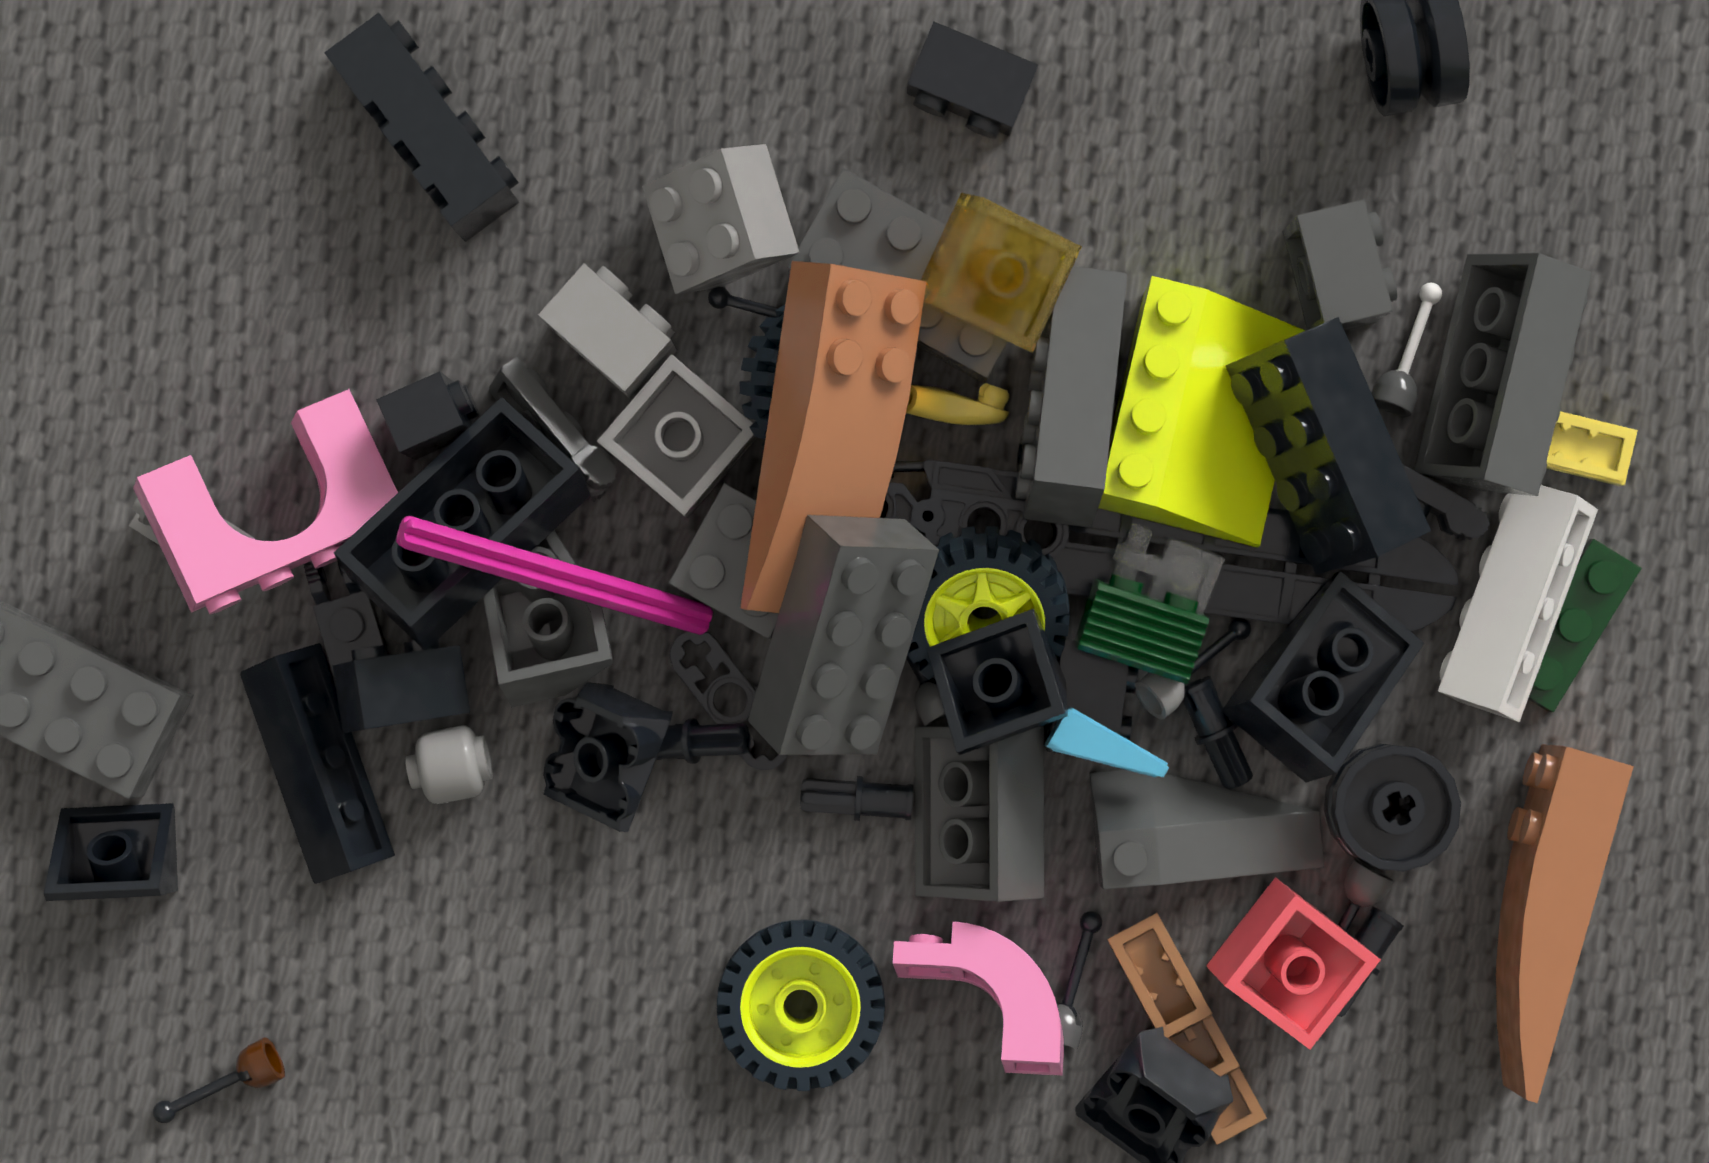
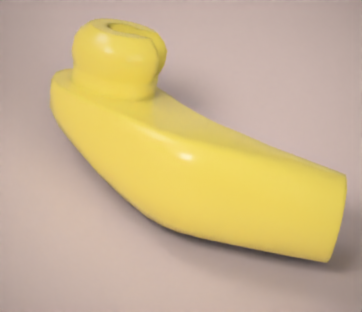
M985 383L980 387L978 399L975 400L942 388L911 385L906 413L934 421L959 425L997 424L1003 422L1009 414L1008 411L1004 410L1009 400V393L1005 389Z

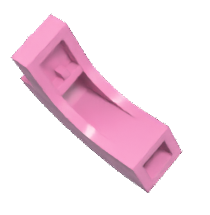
M962 922L952 923L951 944L943 943L941 937L928 934L911 935L909 942L894 941L893 966L898 978L963 981L983 989L996 1001L1003 1013L1001 1061L1005 1073L1063 1075L1064 1038L1055 996L1041 969L1022 948L995 931Z

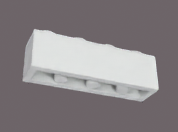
M1543 485L1540 486L1538 496L1507 494L1499 510L1500 525L1492 545L1486 548L1480 560V578L1474 595L1462 608L1459 620L1461 630L1453 651H1450L1442 662L1440 669L1441 684L1438 692L1460 703L1520 722L1598 509L1578 495Z

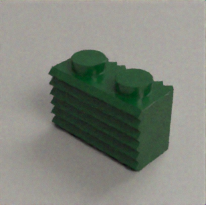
M1111 573L1108 583L1094 579L1073 645L1079 650L1188 684L1206 628L1209 624V618L1196 611L1199 601L1166 591L1163 601L1141 594L1144 587L1143 583Z

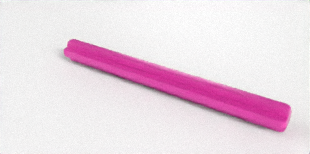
M412 516L403 518L397 532L396 542L404 549L698 635L707 632L713 617L712 608L704 603Z

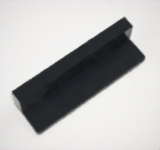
M314 644L274 656L241 671L240 676L312 881L317 884L395 856L352 732L343 733L337 690L321 644Z

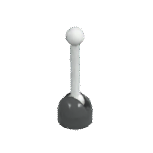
M1426 283L1420 289L1419 296L1422 303L1398 370H1392L1383 374L1373 386L1371 393L1377 407L1381 410L1399 416H1411L1418 393L1416 383L1408 373L1431 308L1442 297V290L1435 283Z

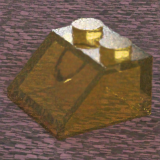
M961 193L921 278V281L927 282L923 303L963 323L1033 353L1082 246L984 197Z

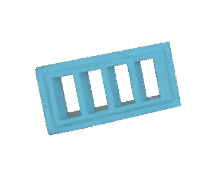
M1072 707L1068 708L1067 717L1057 721L1044 744L1045 747L1055 752L1152 777H1164L1169 769L1168 763Z

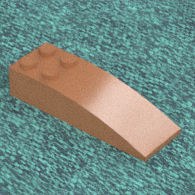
M792 261L741 609L779 613L797 556L807 515L880 518L898 453L909 401L926 281L835 264Z
M1546 744L1541 745L1539 754L1533 752L1527 761L1523 775V785L1529 786L1524 808H1515L1508 826L1507 838L1514 841L1510 854L1501 904L1496 960L1497 1031L1503 1085L1522 1098L1538 1103L1634 767L1570 747Z

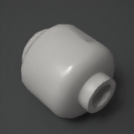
M464 725L420 734L416 741L415 754L406 756V769L411 788H422L427 800L433 804H443L477 797L483 792L485 781L493 779L492 763L485 736L476 737L474 731Z

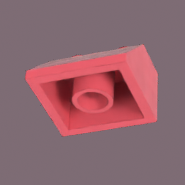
M1275 877L1206 967L1225 987L1311 1050L1381 959Z

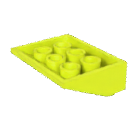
M1152 276L1143 294L1112 424L1105 489L1098 508L1258 548L1261 544L1275 479L1265 457L1256 447L1254 431L1242 404L1233 394L1231 378L1225 365L1305 330L1208 289Z

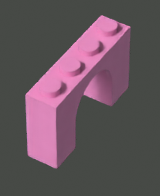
M350 389L298 410L291 421V425L315 473L320 492L319 509L314 522L306 530L294 537L280 541H261L244 536L234 530L224 521L216 509L191 455L137 477L133 489L191 613L203 607L207 608L209 614L227 609L241 601L238 592L256 584L260 585L262 591L280 586L294 578L291 569L312 561L315 569L337 561L334 552L398 493Z

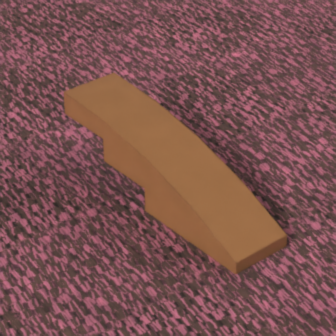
M1158 913L1107 939L1153 1028L1163 1027L1165 1037L1220 1077L1228 1074L1233 1102L1220 1115L1210 1134L1216 1146L1267 1119L1239 1068L1240 1065L1214 1020L1208 1004Z

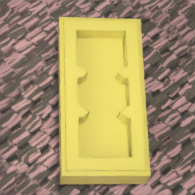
M1560 411L1547 457V469L1623 486L1626 482L1638 430Z

